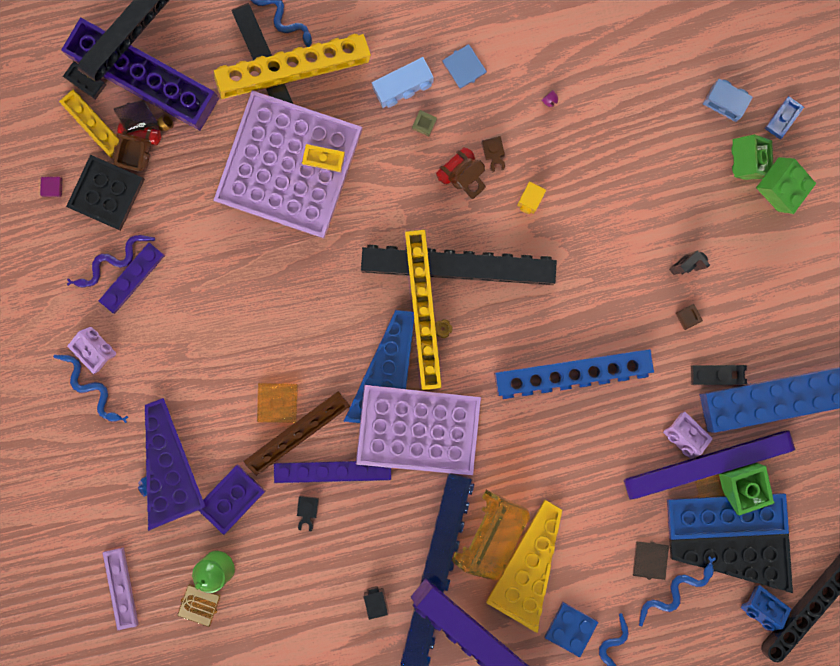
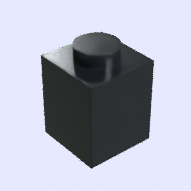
M378 586L368 588L367 592H364L363 595L368 619L387 616L389 609L384 588L379 589Z

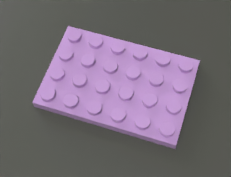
M364 385L356 464L473 475L481 397Z

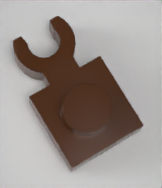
M501 136L482 140L485 159L492 160L490 165L492 173L495 172V164H500L501 169L504 170L505 162L500 159V157L505 156Z

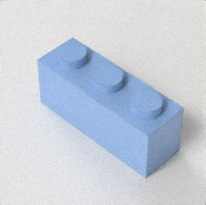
M424 57L373 81L372 88L382 108L386 106L390 108L396 105L398 100L402 98L408 99L415 94L414 92L430 88L434 77Z

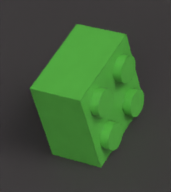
M779 157L756 188L778 212L794 214L814 188L816 182L796 159Z

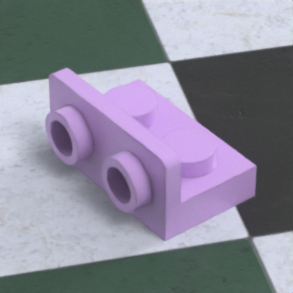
M92 327L79 331L67 346L93 374L99 372L104 364L116 355L112 347Z
M685 411L663 432L690 459L701 455L713 439Z

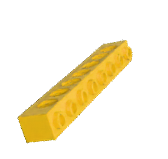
M351 34L344 39L334 38L327 43H314L311 47L307 48L297 47L290 52H277L270 57L260 56L249 62L240 61L232 66L223 65L214 70V79L220 98L225 99L249 93L252 90L257 91L369 63L371 54L364 34ZM349 49L352 53H346L343 50ZM330 53L334 57L328 58L325 56V54ZM313 58L315 62H309L306 59ZM294 62L297 66L291 67L288 63ZM276 67L278 71L273 72L269 68ZM256 71L260 75L252 76L250 73ZM233 76H238L241 79L239 81H234L231 78Z
M425 229L405 231L422 390L442 388Z

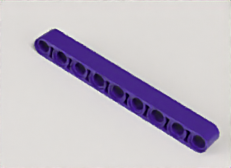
M781 431L624 479V484L629 499H637L786 454L796 449L790 431Z

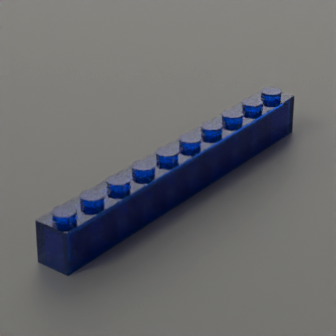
M448 473L421 579L422 583L426 578L443 593L448 591L450 579H447L449 571L452 572L455 560H452L454 552H458L460 541L457 540L458 533L463 532L465 522L462 521L463 513L467 514L469 502L466 501L468 494L472 495L474 488L471 478L453 473ZM415 608L400 666H429L431 657L428 656L429 649L433 650L436 638L433 637L434 629H437L431 624V621L427 618L428 616L423 618L415 611Z

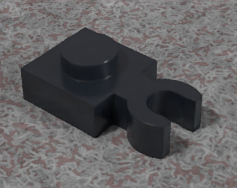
M299 496L297 516L302 517V520L298 524V530H302L303 523L309 525L310 532L313 530L314 525L311 518H317L319 498Z

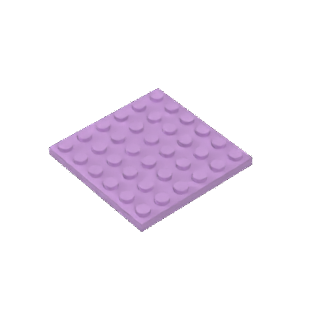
M252 90L213 201L325 239L363 128ZM306 144L345 152L342 172L303 165L302 160Z

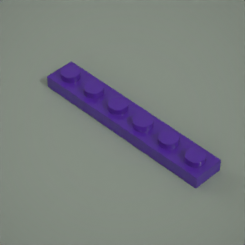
M356 461L274 463V483L391 480V468L357 465Z

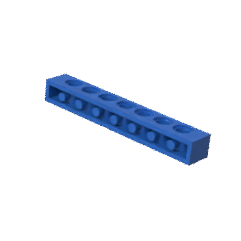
M648 349L494 373L497 395L502 396L503 399L514 398L516 393H522V396L534 395L533 391L541 390V393L553 392L552 388L560 387V391L572 389V385L579 384L580 388L591 386V382L598 381L599 385L610 383V379L615 378L618 379V382L630 380L629 376L637 375V379L649 377L648 373H654L651 350ZM630 360L635 363L633 371H629L627 368V363ZM611 363L616 366L614 374L608 372V366ZM591 366L597 369L595 377H591L588 373ZM572 369L578 372L576 380H572L569 377V372ZM552 372H556L559 375L557 383H552L550 380ZM533 375H537L540 378L538 386H533L530 382ZM514 378H518L521 381V386L518 389H514L511 386V381Z

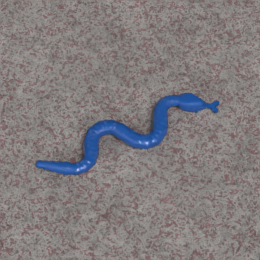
M251 0L257 6L276 4L277 11L273 20L275 28L282 33L302 30L304 33V44L307 47L311 46L312 37L307 26L302 23L287 26L281 24L284 13L282 0Z
M70 355L53 356L55 359L73 363L74 370L70 379L73 390L79 393L93 390L100 391L101 395L97 405V412L102 418L111 422L123 420L127 423L126 419L128 416L122 418L116 413H106L104 411L108 391L102 383L93 382L86 385L78 383L81 372L79 360Z
M710 556L708 557L710 563L703 571L704 578L702 580H697L687 575H679L672 580L670 588L673 602L671 604H665L658 600L647 601L641 609L639 626H643L650 607H656L666 612L674 611L681 604L678 588L680 583L684 582L695 587L705 586L713 576L712 562L716 558L711 559Z
M622 613L619 614L621 630L623 632L622 636L603 641L599 647V656L607 666H616L614 661L607 655V649L624 644L628 639V626Z

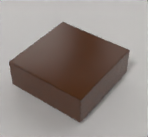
M694 304L675 313L684 330L703 321Z

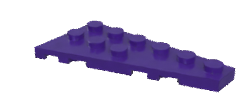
M164 398L145 405L148 531L206 508Z

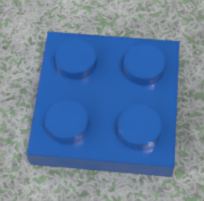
M562 602L544 637L572 654L581 657L598 621Z

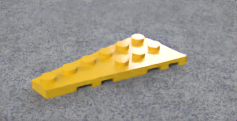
M545 499L486 600V603L536 633H538L556 536L562 515V509Z

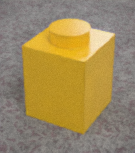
M529 181L517 206L526 214H534L546 189Z

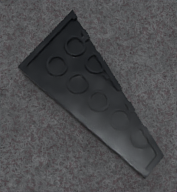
M789 534L669 539L670 558L672 560L705 568L710 563L708 558L710 556L711 559L716 558L712 562L713 571L793 593Z

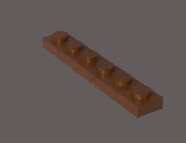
M339 391L245 459V465L257 476L350 407L349 403Z

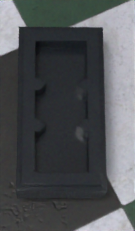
M73 61L63 75L66 80L95 100L106 86L102 80L95 82L81 73L75 61Z

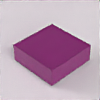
M41 177L40 196L62 197V178Z

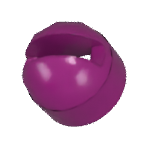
M552 90L541 101L548 107H554V103H558V96Z

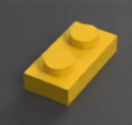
M306 144L302 164L341 173L345 152Z

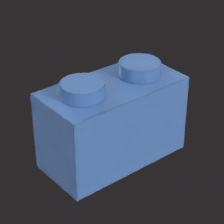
M718 79L710 89L703 105L737 122L745 113L753 97L746 90L737 89L732 86L729 81Z

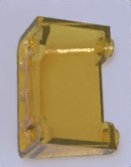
M486 489L482 497L487 503V506L482 508V511L486 513L470 547L464 546V553L462 554L455 552L451 561L468 574L496 581L503 576L504 569L526 524L530 520V515L527 508Z

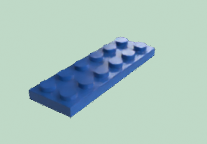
M772 494L774 504L740 516L737 515L726 496L667 499L669 539L789 534L786 494Z

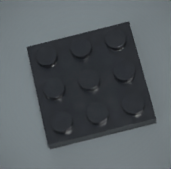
M90 155L66 207L121 231L145 179Z

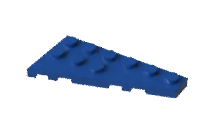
M395 310L344 422L360 423L364 385L406 389L414 312Z

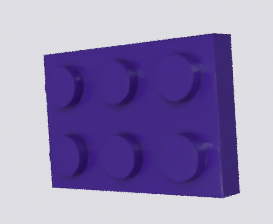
M236 465L204 498L203 501L206 508L198 511L225 535L266 491L239 465Z

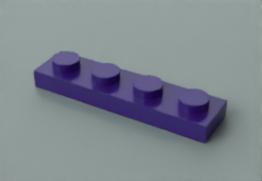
M148 243L98 301L115 314L165 255L151 243Z

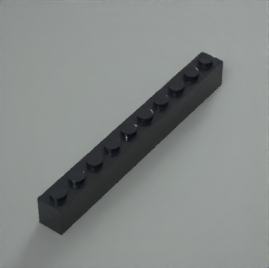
M367 245V248L362 247L361 272L410 276L407 247L405 250H398L396 246H386V249H381L378 245ZM427 248L430 277L538 285H554L556 283L557 260H552L550 256H541L540 259H533L532 255H521V258L513 257V254H502V257L494 256V253L491 252L475 255L473 251H463V254H456L455 250H444V253L436 252V249Z

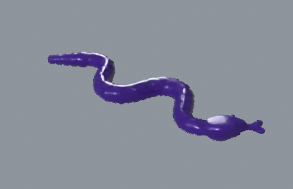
M145 235L130 237L126 242V257L124 260H118L110 254H100L92 262L93 278L91 280L78 279L71 281L67 279L69 282L67 286L74 284L85 288L95 285L100 278V263L102 261H107L119 268L126 267L133 259V243L136 241H155V237Z

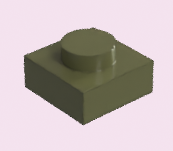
M420 110L412 129L430 137L437 117Z

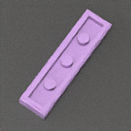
M124 547L103 552L117 630L136 627L139 624Z

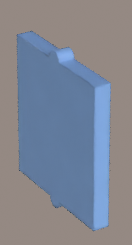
M469 44L458 51L455 50L454 54L442 60L460 89L471 82L474 83L477 78L487 72Z

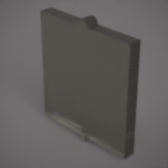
M144 100L114 108V112L127 134L157 125V120Z
M636 541L633 576L646 577L648 580H651V578L665 580L669 545L656 544L653 541L650 543Z

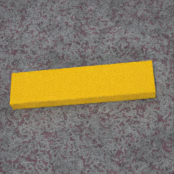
M72 89L59 102L110 158H113L114 147L118 145L119 138L82 97Z

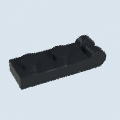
M747 365L691 366V385L747 384V379H745ZM732 371H737V379H732Z

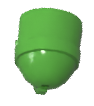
M221 551L209 552L193 569L192 577L195 589H200L206 593H214L223 588L233 578L235 573L232 559Z

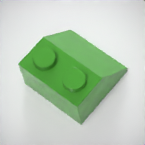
M755 134L733 139L731 152L734 158L732 166L734 177L743 180L763 179L773 166L772 140Z
M753 463L719 474L723 493L737 515L740 516L774 504L765 465Z

